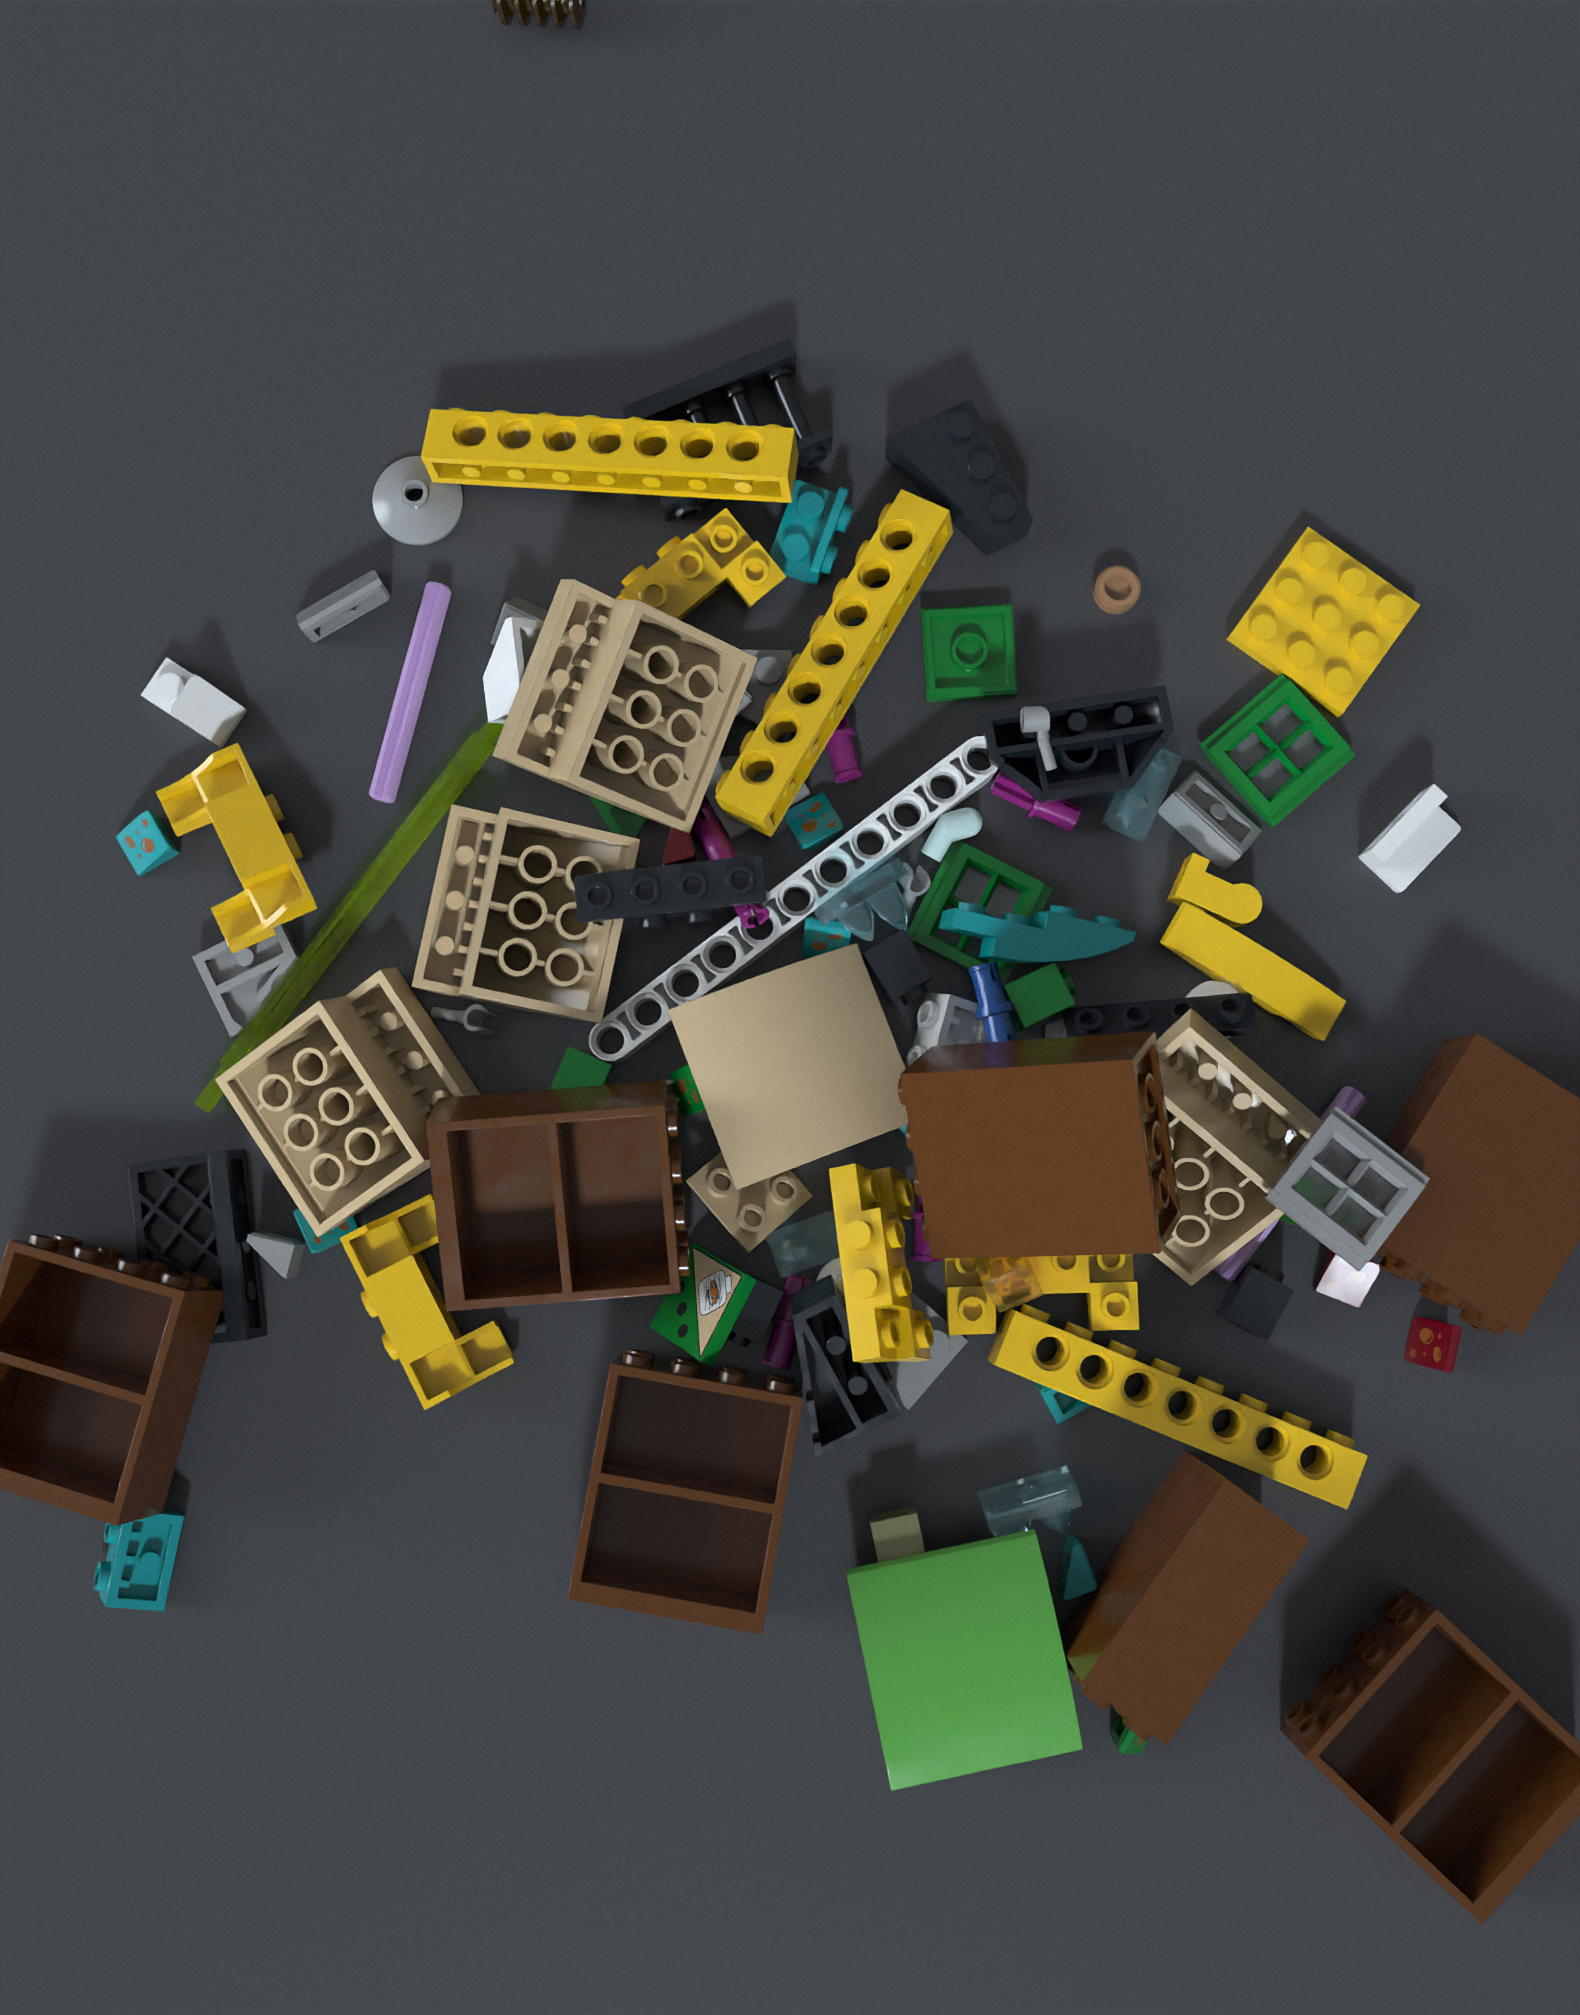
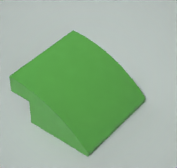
M1035 1529L846 1569L891 1791L1083 1749L1065 1654Z

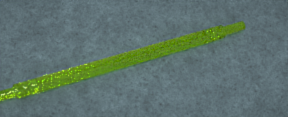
M487 720L479 732L473 731L466 742L461 746L456 755L451 759L446 768L219 1061L222 1065L194 1101L199 1108L210 1113L224 1095L215 1079L279 1031L447 810L472 780L480 767L495 750L493 743L501 734L504 724L489 723Z

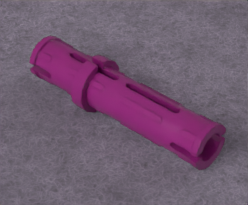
M701 804L700 808L704 814L703 820L699 813H697L692 830L708 860L738 857L710 804ZM764 903L733 906L740 918V923L747 929L755 927L751 918L752 912L759 925L764 923L770 914Z

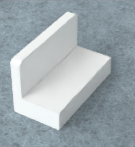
M1435 784L1419 792L1358 856L1364 864L1396 893L1404 891L1461 830L1460 825L1439 807L1448 796Z

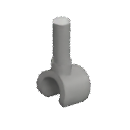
M1026 706L1020 710L1022 733L1037 732V742L1046 771L1056 769L1057 765L1048 732L1050 728L1049 711L1043 706Z
M904 862L896 871V879L903 886L904 893L895 928L906 931L913 903L917 896L924 894L929 889L931 880L928 873L920 865L917 867L916 874L914 875L913 869L908 863Z
M478 1004L468 1007L466 1011L432 1007L430 1012L431 1018L464 1024L467 1030L484 1037H491L495 1032L482 1028L483 1020L489 1015L499 1017L497 1012Z

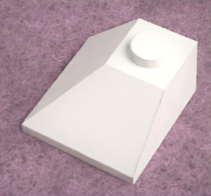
M518 617L505 619L483 676L489 723L505 724L544 621Z

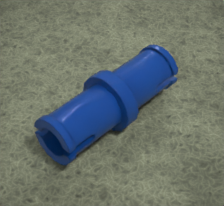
M998 962L984 963L968 969L980 1008L976 1010L978 1021L983 1020L988 1042L1017 1040L1010 1013L1014 1010L1012 1002L1006 1001L998 971Z

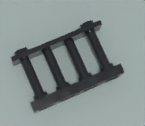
M789 338L620 408L623 419L640 417L652 421L672 422L683 419L692 423H709L705 415L708 409L725 402V404L731 405L739 425L760 426L747 396L750 394V391L766 385L773 388L790 428H795L799 453L797 467L801 465L803 468L814 467L823 462L828 457L827 454L832 453L833 435L830 428L816 434L812 433L789 381L791 374L796 372V352ZM665 496L660 499L662 513L666 522L677 518L678 521L690 519L699 514L703 506L720 500Z

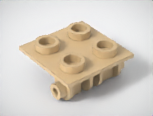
M722 1151L686 1181L747 1254L813 1196L791 1170L736 1190Z

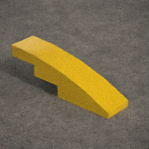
M1182 902L1160 940L1161 944L1213 980L1225 982L1234 987L1239 993H1250L1255 1004L1270 1014L1283 1017L1313 1039L1325 1041L1346 1003V1000L1273 952L1188 903Z

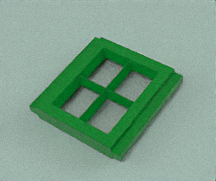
M1283 674L1277 677L1199 745L1204 751V755L1271 828L1356 756L1346 741L1292 681L1288 680Z
M955 841L952 842L906 934L912 943L966 970L980 964L998 962V971L1002 986H1004L1015 963L979 958L982 939L939 929L942 911L958 908L959 902L972 903L986 907L987 916L1002 919L1003 913L1031 918L1029 926H1031L1033 914L1042 912L1053 888L964 842Z

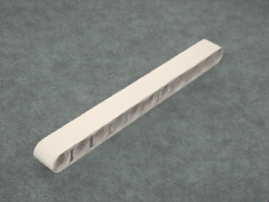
M975 736L967 740L768 892L767 901L764 905L770 912L767 920L773 926V931L768 938L756 940L750 937L746 928L740 923L739 916H737L604 1017L602 1023H597L591 1029L589 1035V1046L593 1054L610 1064L620 1063L628 1059L673 1024L668 1012L669 1009L717 991L803 925L805 918L815 916L935 824L942 814L952 811L990 782L998 770L997 767L990 762V768L978 771L973 769L967 761V755L972 752L979 751L987 755L984 736ZM937 779L948 780L953 785L955 794L948 799L938 798L932 793L930 784ZM906 806L916 811L919 821L911 827L901 826L894 818L896 809ZM865 834L875 835L882 843V850L875 855L864 854L859 850L857 840ZM828 862L840 863L846 871V877L838 883L826 882L820 874L821 867ZM798 889L808 895L810 903L806 909L794 912L785 906L783 899L789 891ZM753 912L751 916L752 919L756 918ZM720 945L729 946L736 953L735 962L727 968H717L710 962L711 952ZM683 973L693 974L699 980L697 991L689 997H681L673 991L675 979ZM646 1001H653L661 1006L662 1014L660 1019L653 1025L645 1026L640 1024L636 1016L638 1007ZM611 1029L621 1031L624 1036V1044L620 1051L615 1054L602 1052L600 1038L604 1032Z

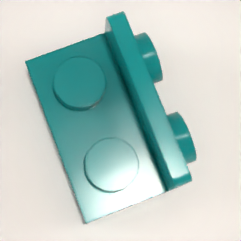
M796 480L792 503L787 504L769 554L786 576L818 586L822 572L828 575L831 574L839 548L832 546L837 531L846 532L854 506L847 504L849 489L840 486L838 493Z
M163 1510L161 1514L118 1526L106 1523L104 1542L110 1543L106 1561L98 1562L94 1576V1590L99 1591V1596L105 1607L164 1611L184 1519L181 1511Z

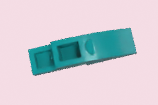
M959 902L958 908L942 911L939 929L982 939L979 958L1013 963H1048L1092 957L1113 951L1133 942L1136 932L1121 929L1120 920L1104 916H1094L1092 922L1077 918L1078 910L1058 905H1051L1050 911L1034 913L1031 926H1029L1031 921L1029 917L1003 913L1002 919L987 916V908L984 906Z

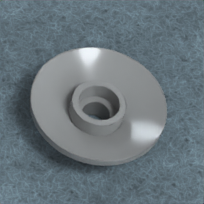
M410 456L394 462L383 471L374 487L372 503L377 521L389 536L404 544L422 546L443 539L456 527L462 515L464 496L460 484L433 483L421 456ZM411 490H422V497L418 501L408 500L407 497Z

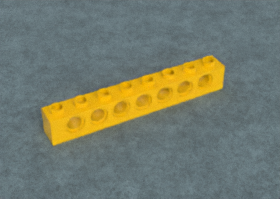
M450 408L448 410L430 409L421 452V459L433 483L792 503L799 456L795 428H786L776 424L747 426L737 425L732 422L709 424L692 423L683 419L671 422L652 421L640 417L613 419L601 418L596 415H584L582 417L557 416L548 412L536 415L517 414L505 410L493 412L467 411L462 408ZM702 455H707L706 457H703V458H697V457L702 456ZM746 458H753V459L748 460V461H742L743 459H746Z
M903 489L900 490L893 504L887 503L878 520V528L871 540H865L860 546L855 559L856 565L848 578L844 577L838 582L832 597L833 603L825 616L820 615L815 620L809 635L810 641L802 654L798 653L792 658L786 673L787 679L779 692H773L766 701L763 709L764 717L755 731H749L744 737L740 746V756L732 770L727 769L721 775L716 786L715 798L725 815L772 837L951 538L953 528L950 510ZM901 543L910 544L907 548L903 550L892 549L894 546ZM876 581H887V584H885L883 587H869L872 583ZM854 618L865 619V621L858 626L846 625L850 620ZM831 656H842V659L836 664H823ZM808 694H819L818 699L812 703H800L801 699ZM785 732L796 733V736L789 742H776L778 737ZM764 770L773 771L768 780L764 782L753 781L759 772Z
M1023 1304L1020 1312L1007 1307L987 1360L993 1365L1348 1510L1368 1457L1352 1449L1355 1443L1354 1439L1327 1429L1325 1437L1309 1431L1312 1424L1311 1421L1284 1411L1282 1419L1265 1413L1268 1407L1267 1403L1241 1393L1239 1400L1235 1401L1222 1395L1225 1386L1199 1375L1195 1384L1179 1378L1181 1368L1154 1357L1151 1366L1135 1359L1138 1350L1114 1340H1110L1108 1348L1091 1341L1094 1332L1068 1321L1064 1330L1047 1323L1050 1314L1029 1305ZM1045 1337H1053L1057 1343V1351L1054 1357L1048 1361H1039L1036 1356L1037 1344ZM1097 1355L1100 1360L1098 1374L1091 1379H1083L1080 1373L1082 1361L1087 1356ZM1134 1373H1140L1144 1382L1141 1392L1136 1396L1127 1397L1124 1391L1126 1379ZM1178 1391H1184L1187 1398L1184 1410L1179 1414L1171 1415L1168 1408L1170 1397ZM1227 1409L1230 1415V1422L1227 1428L1221 1432H1215L1212 1426L1213 1417L1218 1411ZM1270 1427L1273 1432V1440L1266 1449L1259 1450L1256 1445L1257 1435L1262 1429ZM1314 1445L1316 1450L1314 1462L1310 1466L1302 1468L1300 1463L1302 1451L1306 1447Z

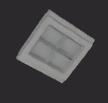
M1333 1106L1276 1179L1264 1198L1354 1269L1361 1271L1426 1187L1425 1185L1430 1178L1337 1106Z

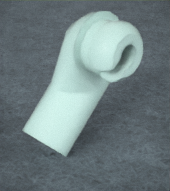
M967 807L942 814L921 852L941 862L952 842L972 837L981 830L982 817L980 813L973 808Z

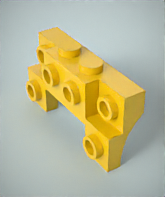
M725 508L697 532L691 533L684 540H681L678 535L669 540L656 553L661 559L646 570L643 565H640L630 572L621 581L625 588L615 599L639 600L681 620L724 585L725 581L734 589L746 605L751 608L777 584H780L786 578V575L757 540L754 542L728 509Z
M238 743L212 753L193 772L181 780L156 791L177 837L207 824H213L244 888V891L210 908L232 954L276 935L274 927L317 909L314 898L296 863V860L303 858L292 832L285 835L282 834L277 822L284 819L279 805L273 794L264 797Z
M855 1163L830 1168L829 1176L853 1362H920L931 1360L929 1347H932L934 1344L933 1328L929 1319L925 1318L924 1312L912 1309L910 1298L912 1282L906 1267L904 1254L905 1231L901 1221L912 1219L910 1218V1206L914 1204L915 1200L910 1179L906 1177L905 1173L892 1167L870 1170Z
M429 1194L340 1237L343 1247L365 1291L360 1293L362 1302L372 1318L379 1317L386 1331L382 1335L384 1347L392 1360H400L424 1410L517 1362L496 1319L462 1336L450 1311H446L445 1301L421 1255L422 1251L439 1243L433 1194Z
M1133 1254L1018 1257L1016 1259L1012 1257L942 1259L948 1335L996 1334L995 1295L1087 1293L1089 1330L1091 1331L1139 1330L1137 1281H1134ZM997 1265L1005 1266L1010 1272V1278L1006 1281L996 1279L993 1274L994 1267ZM1006 1271V1275L1000 1279H1006L1008 1277V1271ZM1020 1279H1026L1030 1281V1286L1020 1289L1015 1286V1282ZM1008 1287V1290L1004 1291L1003 1288Z

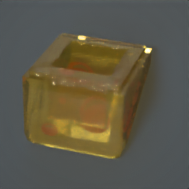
M1028 1257L977 1258L981 1283L999 1313L1043 1296V1291Z

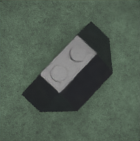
M1166 685L1032 705L1043 706L1050 714L1049 740L1057 768L1046 771L1037 742V732L1022 733L1020 710L1024 707L981 713L980 716L988 761L1040 804L1132 790L1174 731Z

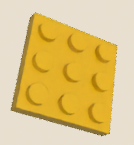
M1307 527L1226 640L1277 676L1283 674L1288 680L1292 681L1301 693L1339 718L1420 607V604L1316 531Z

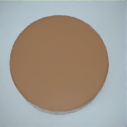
M1121 565L1111 566L1103 570L1093 587V597L1100 609L1110 614H1122L1130 610L1138 600L1141 592L1138 576L1130 568Z

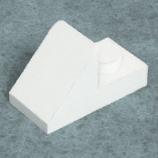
M167 657L141 694L146 700L221 748L247 712L244 707L200 676L190 673Z

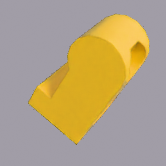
M1192 853L1184 860L1167 901L1178 906L1182 902L1188 903L1231 928L1242 927L1258 917L1262 909V898L1256 888L1245 883L1233 885L1205 872L1210 860L1196 853Z

